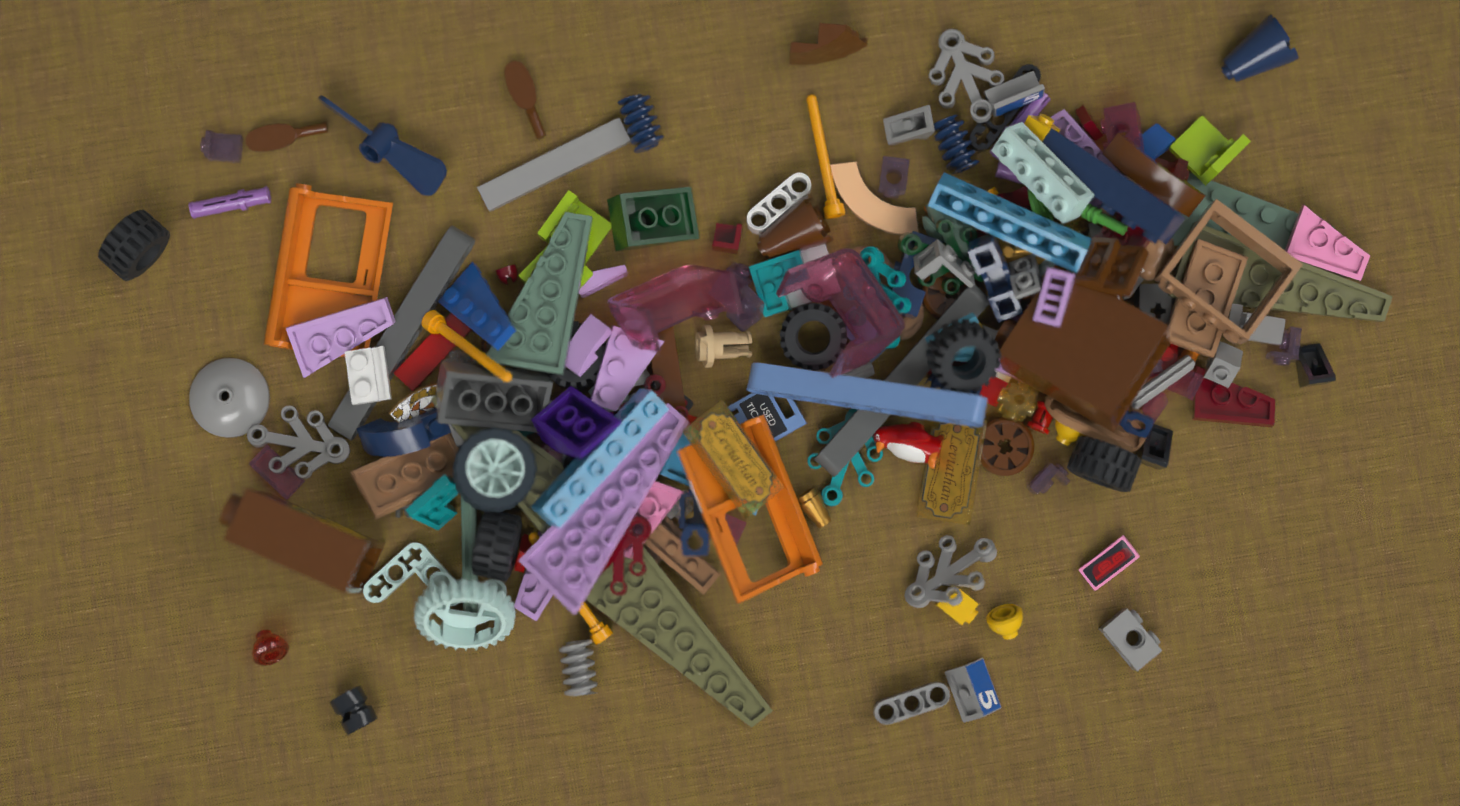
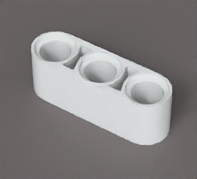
M804 173L791 175L755 205L747 214V227L754 234H762L803 196L810 194L811 180ZM796 181H802L807 188L805 191L798 193L792 189V184ZM776 198H782L785 200L786 206L783 209H775L771 204L772 201ZM755 215H762L765 217L766 223L757 227L752 224L751 219Z

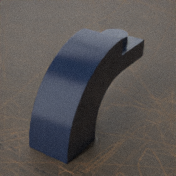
M437 408L399 423L388 422L380 418L357 428L364 452L379 457L398 456L430 447L431 441L451 433L449 424L437 422Z

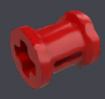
M1037 401V409L1034 416L1026 425L1033 430L1048 435L1050 432L1048 428L1053 417L1047 411L1045 403ZM1046 413L1042 422L1040 423L1043 414Z

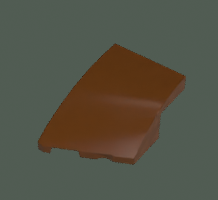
M819 23L817 44L791 42L789 65L820 64L847 57L867 47L868 38H859V33L851 30L847 25Z

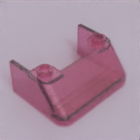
M844 248L788 269L776 292L778 297H782L801 289L805 297L812 302L819 303L829 299L854 336L855 340L849 342L845 350L841 351L829 375L831 378L867 364L894 342L905 328L904 319L864 260L853 249Z
M699 265L679 267L607 300L611 314L631 344L640 350L646 349L654 352L661 351L657 333L689 318L697 316L703 317L704 320H712L717 318L719 313L723 311L735 314L743 313L734 272Z

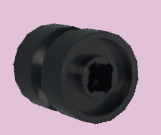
M361 685L329 702L335 714L342 716L340 723L346 735L378 719L372 705H366L367 696Z

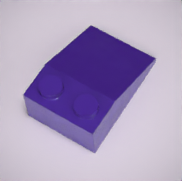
M572 386L531 419L544 443L559 453L581 459L622 424L618 418Z

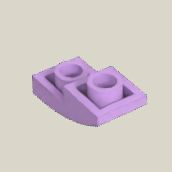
M590 315L570 341L565 366L581 377L598 358L595 351L612 334L610 328L593 315Z

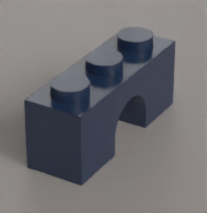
M915 231L911 232L917 235L921 242L929 245L937 240ZM911 240L908 243V248L913 249L915 241ZM918 252L914 255L903 253L900 262L895 261L893 265L894 270L905 274V284L902 287L887 286L899 296L910 300V311L904 314L897 313L910 319H915L918 316L926 293L915 288L909 278L910 271L914 267L913 258L919 254ZM896 275V276H895V283L897 284L899 278H898V276ZM885 300L886 309L896 313L893 310L892 304ZM901 301L900 308L903 309L904 303Z
M986 234L970 240L968 243V254L977 275L981 274L985 282L988 300L998 323L1023 314L1024 303L1022 298L1016 300L1010 280L1011 272L997 238L991 234Z

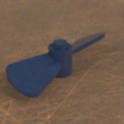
M322 95L318 97V100L323 105L367 135L359 145L361 154L367 160L373 163H380L385 158L424 196L433 195L440 188L447 174L446 166L440 159L399 140L397 129L393 125L381 122L371 131Z

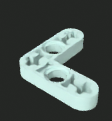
M411 543L364 585L363 594L369 602H382L414 573L428 586L429 580L426 573L431 567H437L440 571L448 573L453 580L456 581V579L426 546L421 543ZM412 548L415 550L421 549L420 556L422 559L420 561L417 559L412 560L408 565L413 568L409 571L407 565L399 559L403 556L404 560H408L412 556L410 552ZM394 565H399L403 569V576L397 581L389 576V569ZM383 575L385 580L393 586L389 589L388 585H385L380 590L381 597H372L370 595L372 592L371 585L379 586L384 582L380 579V576ZM452 602L450 606H456L461 602Z

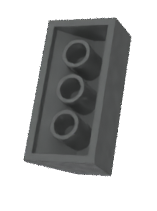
M441 361L437 381V422L537 432L531 419L549 405L553 382L546 372L507 367L504 368L512 374V379L509 382H504L483 365Z

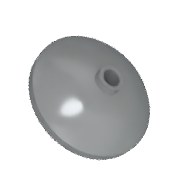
M235 358L219 359L206 365L193 380L189 394L191 412L198 424L209 433L226 438L243 436L247 434L252 426L259 425L268 411L270 402L268 384L262 373L250 363ZM227 391L229 393V399L227 401H223L221 399L222 393Z

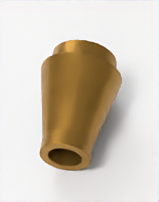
M812 487L797 496L802 511L816 524L818 529L831 522L820 491H816Z

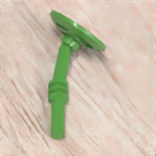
M1028 189L1032 212L1053 221L1052 212L1041 201L1036 199L1034 194ZM1088 203L1081 214L1082 218L1087 219L1093 224L1099 223L1121 235H1124L1128 229L1127 225L1104 214L1102 209H1098Z

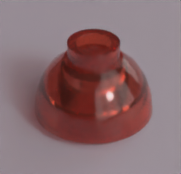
M268 629L262 630L255 636L256 641L252 647V658L254 663L267 666L275 664L286 656L289 651V645L278 634L271 633Z

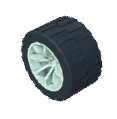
M499 427L485 428L470 435L460 446L453 463V482H455L456 490L462 496V499L477 510L489 513L510 510L518 503H521L530 492L536 479V458L530 449V445L519 434H515L508 429H499Z

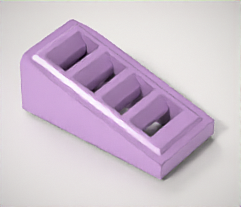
M625 265L592 271L593 276L580 289L579 294L581 298H585L629 274Z
M1047 267L1033 318L1034 321L1057 327L1061 326L1073 288L1075 274ZM1052 279L1066 281L1065 287L1052 284ZM1049 289L1063 292L1062 297L1048 294ZM1046 299L1060 302L1059 307L1045 304ZM1043 309L1056 312V318L1042 315Z

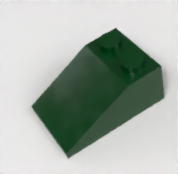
M691 187L623 193L607 199L615 252L700 239Z

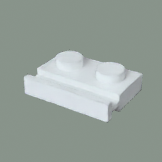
M379 346L346 351L345 359L352 405L392 400L385 347Z

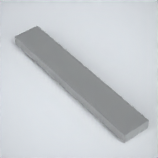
M617 118L477 188L489 212L631 143L630 138L620 118Z

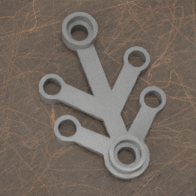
M946 30L939 37V47L942 52L935 68L929 72L930 82L934 85H941L945 81L944 70L951 56L956 66L945 90L939 95V103L943 108H951L955 104L954 95L962 79L972 103L970 107L971 117L976 122H986L992 115V108L988 101L981 98L972 76L988 81L989 85L993 88L1004 83V75L998 70L991 71L967 62L962 54L963 52L978 57L981 64L990 65L994 61V52L991 48H981L966 42L963 34L958 30ZM950 40L957 42L953 47L947 45ZM984 53L991 54V57L987 60L981 56ZM935 73L942 74L939 80L932 78ZM994 76L1001 78L998 83L992 82L991 79ZM950 96L952 98V100L949 103H944L942 101L943 97ZM980 109H984L986 111V114L984 116H978L976 114L977 111Z
M290 405L282 409L281 416L284 421L291 425L298 437L269 432L262 425H254L247 432L248 441L255 447L260 448L271 443L295 448L281 458L274 457L269 461V468L275 474H282L286 467L311 451L321 453L308 463L300 462L296 465V475L301 479H308L312 472L326 463H342L350 454L348 443L343 438L332 435L324 423V416L316 410L308 414L307 421L310 426L318 430L324 442L315 441L311 438L298 418V411ZM293 410L294 416L286 418L285 414L287 411ZM319 415L320 421L312 423L311 419L313 416ZM262 431V436L259 439H254V432ZM340 446V452L338 454L331 453L332 447ZM275 462H282V467L279 470L273 469ZM303 466L308 467V472L305 475L299 473L300 468Z
M952 536L942 537L939 541L942 551L936 575L929 581H927L929 570L934 565L935 559L929 551L920 552L917 556L920 566L916 582L909 585L905 591L907 603L915 608H923L930 601L945 602L956 606L963 599L957 587H950L945 592L936 591L935 589L941 585L970 587L973 590L982 589L985 585V580L980 572L975 571L968 576L957 574L978 560L981 562L992 561L997 555V549L993 541L987 538L979 539L974 545V550L950 565L952 554L956 550L957 544ZM946 543H952L949 547H944ZM930 558L927 562H922L923 559ZM974 579H980L979 582L972 583ZM958 594L957 597L950 599L951 595Z

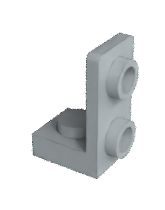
M938 239L913 258L915 274L922 280L928 275L937 272L940 266L944 265L969 288L975 285L973 275L975 271L971 264L967 261L963 262L957 257L952 247L949 245L945 246Z
M1232 304L1229 320L1242 329L1252 313L1243 312V305ZM1265 316L1248 340L1281 345L1285 319Z

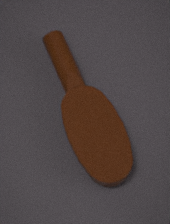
M511 61L504 70L508 90L515 103L520 108L525 109L536 139H542L546 137V133L534 106L537 101V95L533 80L521 62Z
M326 122L299 128H293L288 124L266 125L250 131L246 136V145L255 152L274 151L293 144L298 138L328 133V126Z

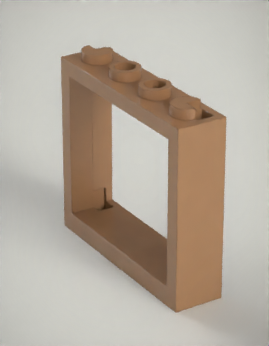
M1216 199L1208 205L1154 280L1159 283L1158 286L1162 291L1179 298L1183 307L1190 311L1195 310L1202 316L1201 319L1211 327L1216 326L1224 332L1223 336L1228 341L1240 345L1248 341L1303 264ZM1210 219L1282 273L1242 329L1170 275L1173 268Z

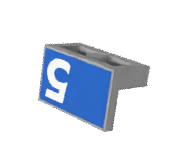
M1034 71L988 89L984 91V95L991 105L995 118L1043 98L1045 88L1043 84H1039Z
M983 658L945 671L963 723L985 717L1002 708Z

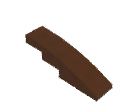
M672 317L646 321L648 336L664 341L652 358L653 373L660 375L666 382V388L660 394V400L665 405L669 403L673 408L676 406H684L686 408ZM655 380L656 390L660 388V382ZM683 409L677 410L679 413L680 411L685 412Z

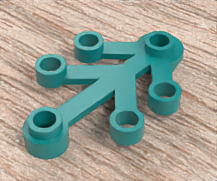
M869 246L864 248L859 255V265L861 268L853 284H849L844 288V296L847 300H858L862 296V287L869 277L870 286L858 310L850 313L849 322L853 326L865 325L867 315L874 303L879 331L876 334V342L881 348L893 349L900 342V334L897 329L890 327L885 300L892 304L893 310L896 313L903 314L910 311L911 302L908 298L899 296L881 283L879 273L887 277V282L891 287H902L906 282V276L903 272L896 271L884 263V255L878 248ZM896 275H897L898 278H899L897 284L895 283V276H896ZM852 289L855 291L854 296L851 295ZM901 301L904 303L903 309L900 308ZM858 314L860 316L859 322L856 320Z
M851 408L845 415V421L828 429H820L816 434L817 441L823 445L827 444L858 409ZM825 431L829 434L827 441L820 440L819 434ZM871 436L864 444L867 448L866 455L871 462H877L882 458L883 451L879 452L880 455L877 459L870 457V451L876 449V444ZM857 452L851 459V462L858 474V483L862 487H869L874 482V475L867 470L859 452ZM818 453L811 454L807 460L808 466L811 469L817 470L822 467L821 465L813 466L810 463L811 458L817 456ZM849 462L835 477H832L830 485L822 490L821 496L825 505L836 506L841 502L843 494L840 487ZM863 474H868L871 477L869 484L862 483L861 476ZM830 490L837 493V498L833 501L827 498V493Z

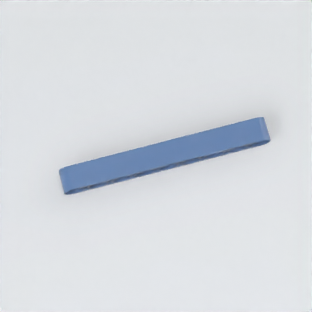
M764 363L751 364L747 391L760 395L971 427L983 426L987 399L978 395Z

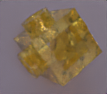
M1022 382L1011 383L1007 389L1003 387L999 393L996 402L1000 403L997 412L1001 413L1002 417L1013 422L1018 420L1022 422L1026 416H1032L1037 406V402L1033 401L1036 393L1032 392V388ZM1017 397L1023 400V404H1017L1014 398Z

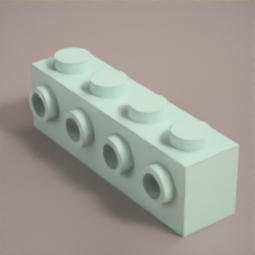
M1023 122L1006 127L991 150L999 158V161L1006 165L1016 175L1017 179L1034 194L1036 199L1041 201L1052 212L1053 216L1063 224L1078 218L1094 196Z

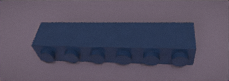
M1051 128L1042 141L1094 194L1091 201L1096 197L1102 201L1100 205L1102 209L1111 215H1114L1115 212L1123 216L1121 221L1134 230L1136 226H1139L1145 230L1142 236L1154 244L1159 240L1167 245L1184 221L1185 217L1054 129Z

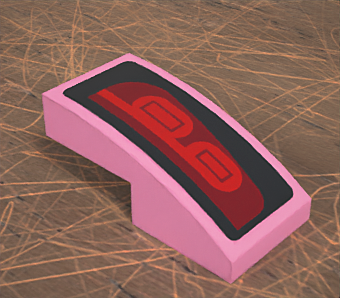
M1122 535L1104 548L1101 553L1081 566L1079 571L1094 591H1096L1138 559L1140 555L1127 538Z

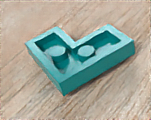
M800 250L749 266L764 317L767 318L791 310L784 284L808 276Z
M447 475L438 478L424 494L415 498L413 503L406 509L410 518L439 531L458 514L453 505L449 504L458 495L453 478Z

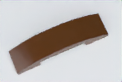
M1118 132L1102 154L1149 193L1189 217L1206 195L1186 180L1182 181L1141 151V147Z

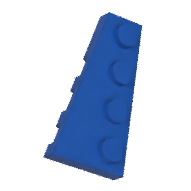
M472 262L453 285L445 291L438 302L499 351L516 329L506 312L499 305L497 297L490 290L488 282L481 275L482 272L479 267Z

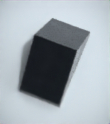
M1320 343L1294 347L1300 388L1336 381V375Z
M1153 424L1145 442L1136 454L1142 460L1141 464L1158 470L1167 468L1173 430Z

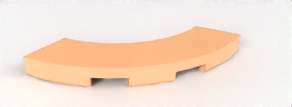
M857 162L830 165L834 185L840 197L859 219L868 225L891 234L902 235L912 231L918 232L916 209L893 206L876 197L863 182Z

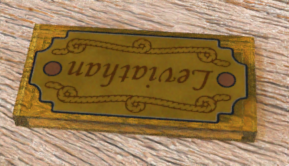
M723 400L717 402L682 430L745 519L754 514L784 488V485Z
M984 419L982 427L932 421L930 434L935 437L943 435L944 440L935 468H930L925 463L916 517L970 526L987 426L986 419Z

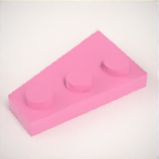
M1305 205L1301 206L1285 251L1299 261L1361 281L1370 255L1331 227L1330 224L1318 217Z
M655 481L635 516H643L649 520L652 526V534L685 492ZM637 525L634 529L637 535L643 531L642 525ZM632 544L625 550V557L629 559L633 558Z

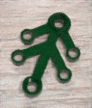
M947 219L938 220L935 228L941 234L945 245L952 247L957 257L963 262L967 261L971 264L975 271L973 274L974 279L984 282L981 274L977 275L971 258L962 255L952 233L954 229L953 223ZM947 222L948 229L942 232L941 226ZM964 227L961 229L959 237L968 247L969 241L976 239L978 234L975 229ZM967 231L972 232V236L969 240L965 239V234ZM910 232L902 234L898 240V248L907 255L920 253L929 246V244L921 242L917 235ZM911 240L915 241L913 249L908 248V243ZM942 265L937 272L930 274L928 282L924 283L919 276L917 277L918 282L926 287L932 286L936 278L950 270ZM957 276L954 278L948 277L942 281L941 287L944 292L953 295L965 283ZM953 281V283H954L953 289H952V290H948V289H947V284H948L949 282Z

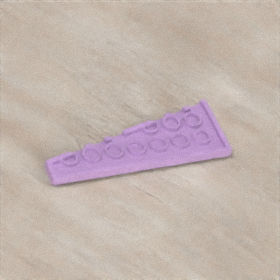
M669 403L666 404L669 410L565 524L560 529L551 526L519 560L574 615L579 611L689 424L687 419Z

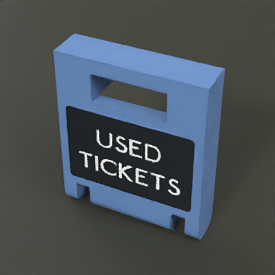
M751 393L725 408L728 413L738 409L739 413L732 416L737 424L764 414L775 442L808 424L793 399H787L795 415L788 419L785 418L773 396Z

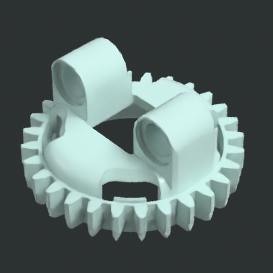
M437 571L430 576L424 596L418 597V602L415 604L414 618L416 627L420 630L421 635L426 636L428 641L434 640L435 645L442 643L445 649L451 646L454 647L455 651L457 648H465V651L468 648H474L477 651L480 646H483L485 649L488 648L489 643L495 646L498 640L503 641L505 636L510 635V630L514 626L515 609L514 602H511V597L507 596L505 584L500 580L490 579L484 583L465 579L455 581L448 573ZM452 602L478 603L477 613L449 608ZM432 612L443 620L441 628L433 619L429 621ZM494 620V628L491 629L489 627L476 633V626L478 624Z

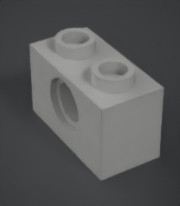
M1123 608L1098 629L1130 668L1138 671L1162 651L1158 646L1161 642L1151 630L1146 632L1141 626L1143 620L1135 610L1129 611ZM1134 630L1138 634V641L1135 645L1131 646L1126 641V635L1129 631Z

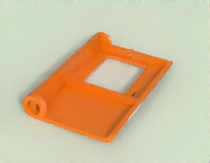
M297 183L295 188H290L264 345L293 350L286 331L288 326L378 299L393 203L311 191L312 186ZM319 206L366 212L367 217L357 277L353 283L311 278L306 275L316 211ZM371 338L350 351L370 348Z
M764 414L737 425L773 474L771 477L773 484L770 487L771 495L764 502L788 564L786 567L755 582H751L725 519V514L728 511L748 502L740 500L699 441L677 450L737 604L801 573H804L805 577L813 575L820 571L819 566L823 564Z

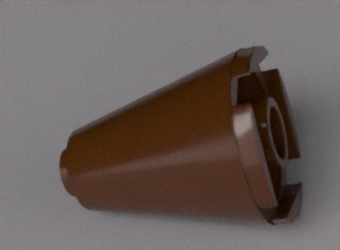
M810 194L803 196L759 235L760 242L757 243V246L764 257L768 255L770 259L798 250L802 251L824 245L834 240L833 236H827V233L831 232L818 205L813 207L809 202L813 200Z

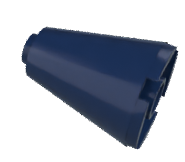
M1270 14L1222 60L1224 65L1220 68L1228 81L1233 78L1235 82H1239L1295 62L1299 59L1295 47L1290 50V38L1278 20Z

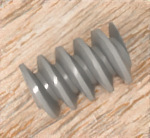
M592 639L565 642L566 645L560 648L559 652L567 653L568 656L560 659L561 663L569 664V667L563 669L562 673L570 675V678L564 680L563 684L571 686V689L565 691L564 695L581 696L598 693L590 690L598 685L597 682L589 680V678L596 675V671L588 669V667L595 664V660L587 659L589 655L594 653V650L585 647L592 643Z

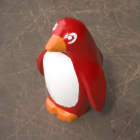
M918 422L879 427L873 434L877 453L886 448L898 458L913 463H926L930 468H935L944 436H932L924 431V426Z

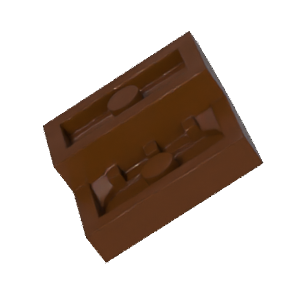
M1093 237L1074 281L1079 285L1100 292L1131 296L1149 253L1146 247L1120 245L1117 238Z

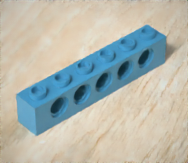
M945 172L940 178L928 204L933 209L1077 273L1092 238Z
M640 388L616 413L615 417L622 424L582 459L576 457L531 507L549 525L560 529L664 416L669 408L652 390Z

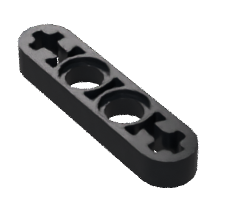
M1026 64L1017 71L1012 79L1022 76V73L1027 74L1034 71L1039 82L1041 73L1036 66ZM1021 107L1002 114L1004 116V123L1001 125L992 124L990 119L983 122L988 129L992 130L985 139L987 144H976L977 138L975 135L981 136L986 130V127L982 126L983 123H978L970 134L969 140L972 141L970 147L977 152L987 151Z

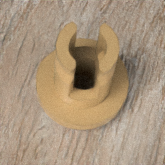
M702 325L701 332H697L695 335L697 361H702L705 368H710L713 366L714 359H730L739 356L750 358L752 352L749 351L748 345L733 344H752L751 332L713 333L711 325Z

